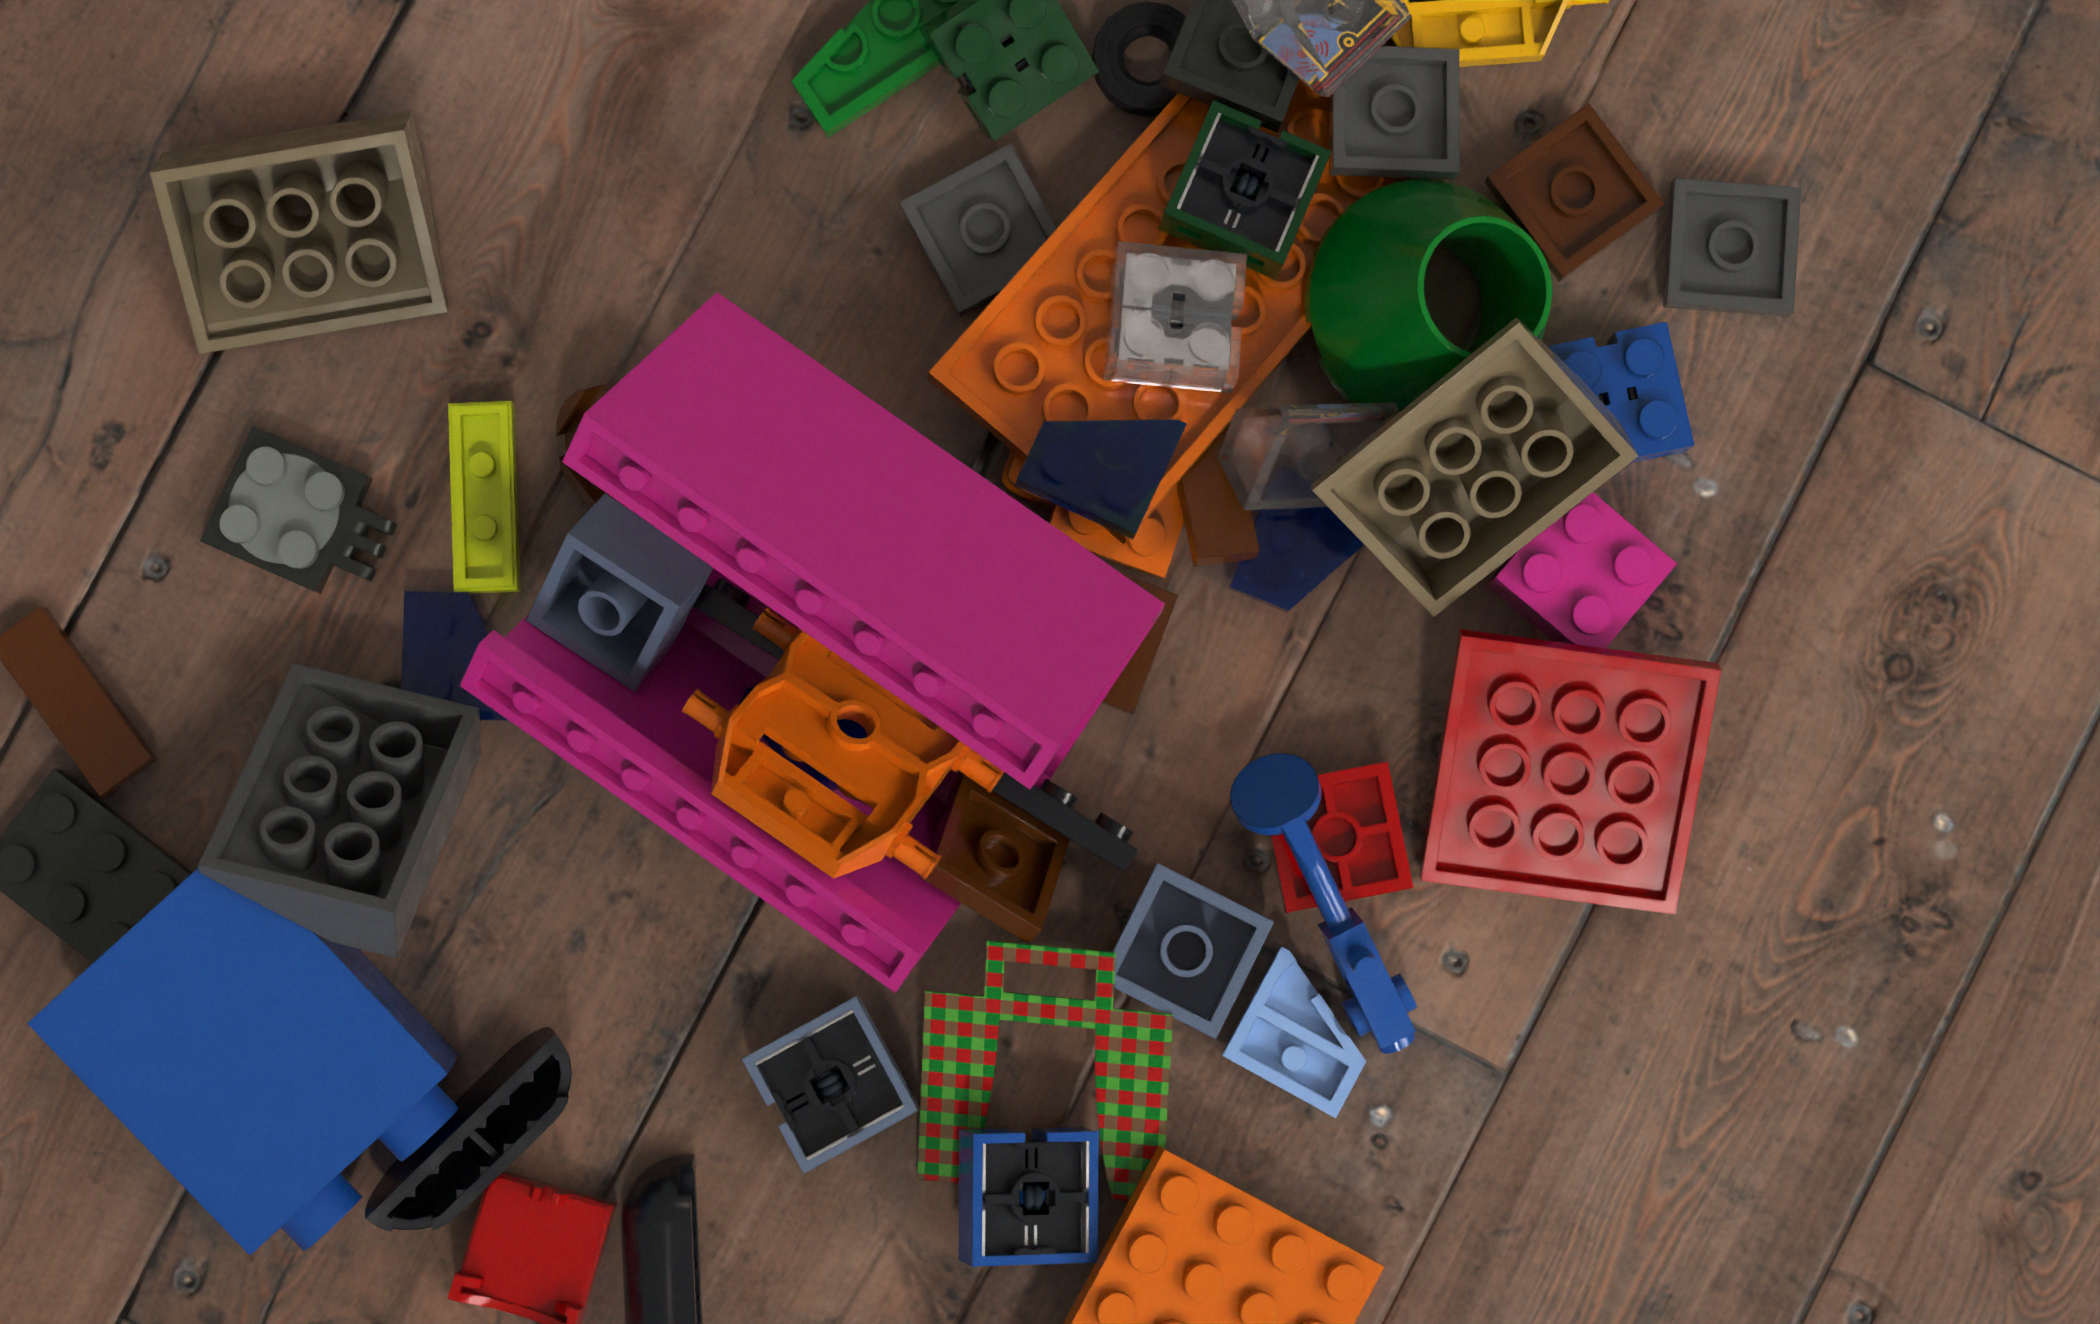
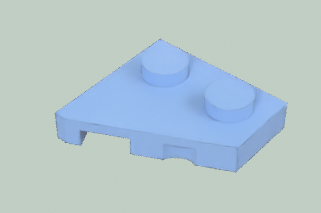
M1280 946L1221 1055L1336 1118L1367 1061L1340 1026L1322 996L1315 990L1297 964V960L1292 953Z

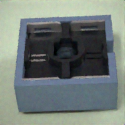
M859 995L742 1059L765 1104L769 1106L776 1102L786 1121L779 1125L778 1128L803 1174L920 1109Z

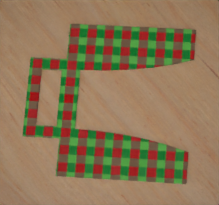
M987 940L984 996L925 990L917 1179L959 1184V1129H984L995 1071L999 1020L1096 1029V1106L1105 1171L1112 1199L1129 1201L1158 1145L1163 1148L1166 1145L1173 1014L1113 1008L1116 952ZM1008 961L1096 970L1095 1000L1003 992L1004 963Z

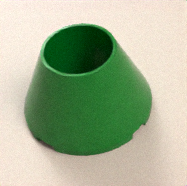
M1409 179L1388 184L1360 197L1349 205L1326 230L1316 248L1307 276L1305 290L1306 323L1311 322L1315 342L1322 358L1318 362L1333 387L1350 404L1380 403L1353 407L1370 419L1384 425L1516 317L1542 341L1552 302V280L1548 264L1538 245L1492 201L1467 187L1453 182L1438 179ZM1437 246L1450 251L1466 264L1477 281L1480 290L1482 320L1477 337L1468 351L1455 346L1442 335L1433 323L1426 306L1424 296L1425 271L1428 261Z

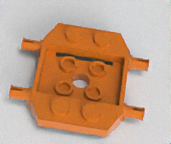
M767 607L755 622L752 630L757 631L784 650L783 656L771 673L754 687L740 705L736 703L730 711L701 692L699 688L690 696L682 709L684 714H688L714 732V737L719 740L715 750L711 794L833 879L882 861L886 855L890 859L895 857L926 880L942 856L937 855L908 835L913 827L910 822L950 770L954 772L959 770L985 788L989 793L999 782L1004 771L803 630L798 629ZM847 719L859 723L864 728L867 737L859 739L846 735L839 728L837 721ZM765 734L781 745L784 753L789 758L798 762H806L835 782L839 791L844 796L853 800H861L874 810L869 816L759 740Z

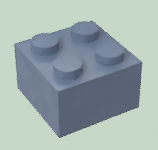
M604 494L568 532L526 621L635 692L670 651L713 567L646 520Z
M1156 863L1111 951L1116 952L1114 988L1163 1013L1173 1014V1018L1216 1039L1274 921Z

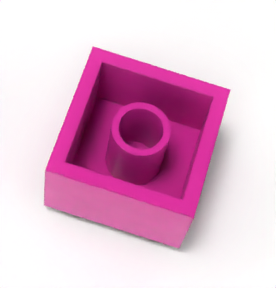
M1592 492L1507 559L1487 582L1486 586L1551 641L1606 648L1677 563Z

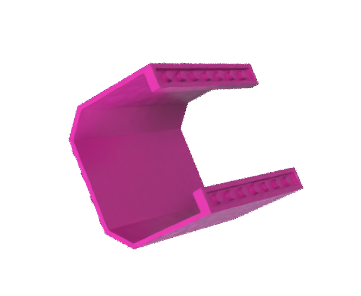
M718 292L584 413L562 461L629 510L713 567L706 581L707 585L713 587L718 577L751 597L745 608L760 616L767 607L771 608L772 611L783 616L1029 790L1033 785L1040 789L1045 779L1050 780L1162 613L1165 603ZM692 607L670 651L635 692L527 622L526 619L529 614L505 637L492 630L478 644L460 686L894 993L897 992L961 905V902L919 878L920 875L901 861L895 857L890 859L886 855L882 861L833 879L711 794L715 750L719 740L714 737V732L688 714H684L682 712L683 707L690 696L699 688L701 692L730 711L736 703L740 705L754 687L771 673L779 660ZM847 719L837 721L839 728L846 735L859 739L867 737L864 728L859 723ZM765 734L759 740L869 816L874 810L861 800H853L844 796L839 791L835 782L806 762H798L789 758L784 753L782 746ZM953 770L948 772L910 822L913 827L908 835L929 849L950 789L964 775L959 770L957 772Z

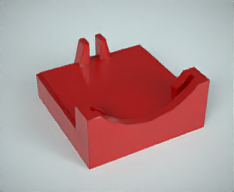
M1388 761L1317 775L1322 791L1321 800L1316 812L1306 823L1344 902L1414 888ZM1283 834L1269 835L1285 913L1318 907Z
M503 1171L483 1192L461 1269L454 1275L447 1299L504 1311L541 1324H582L617 1204Z

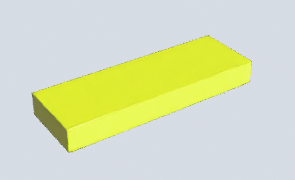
M512 401L448 403L454 593L521 592L515 404Z

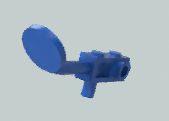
M1276 753L1260 757L1246 765L1233 781L1230 791V802L1235 816L1246 829L1261 835L1283 834L1325 920L1317 925L1352 998L1342 1002V1005L1353 1028L1359 1037L1370 1033L1381 1053L1389 1054L1400 1051L1410 1045L1415 1039L1414 1032L1416 1031L1407 1013L1416 1009L1417 1005L1401 974L1399 973L1390 978L1365 923L1352 907L1347 908L1306 823L1316 812L1321 800L1322 791L1317 773L1309 762L1296 755Z

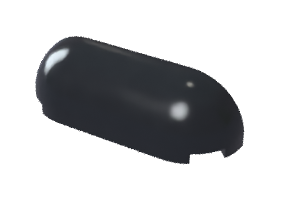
M544 1027L538 1029L510 1048L455 1101L459 1109L436 1133L404 1161L400 1162L397 1159L373 1190L367 1202L365 1219L373 1225L393 1232V1229L418 1230L431 1226L432 1230L448 1224L554 1123L568 1102L572 1072L568 1052L552 1028Z
M695 1155L673 1156L658 1161L644 1170L633 1182L624 1199L621 1211V1243L625 1324H703Z

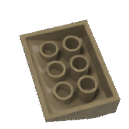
M412 111L163 152L150 171V177L198 354L448 312L449 308L427 173Z
M1516 317L1311 484V488L1435 617L1637 458L1638 454L1622 424L1576 373Z

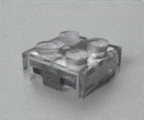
M1118 241L1112 260L1103 381L1231 393L1239 376L1242 328L1231 327V320H1237L1244 304L1247 254Z

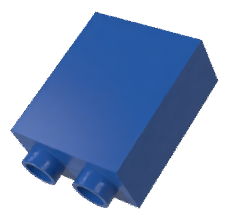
M199 867L27 1023L249 1255L255 1252L280 1228L303 1252L306 1251L338 1223L362 1198V1195L341 1174L350 1163L377 1139L402 1162L436 1133L459 1109L458 1105L438 1085L449 1073L459 1054L360 949L333 943L199 873Z

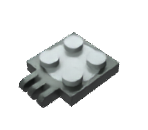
M252 426L200 542L321 594L333 566L372 582L377 570L367 563L354 560L358 550L360 549L382 559L387 547L365 537L369 526L379 533L393 536L398 524L360 508L373 481L372 478Z

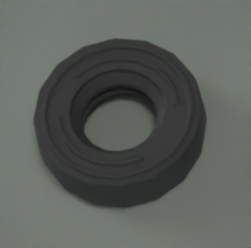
M1146 1L1127 5L1106 20L1096 35L1092 60L1099 70L1094 75L1096 83L1109 102L1126 113L1150 117L1159 115L1178 94L1173 90L1160 86L1161 79L1152 82L1137 80L1125 68L1123 58L1125 50L1130 43L1146 36L1160 39L1166 43L1172 53L1186 18L1184 14L1170 5Z

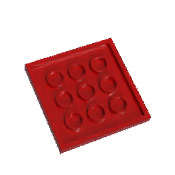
M1459 629L1419 870L1420 880L1676 915L1722 671L1719 664Z

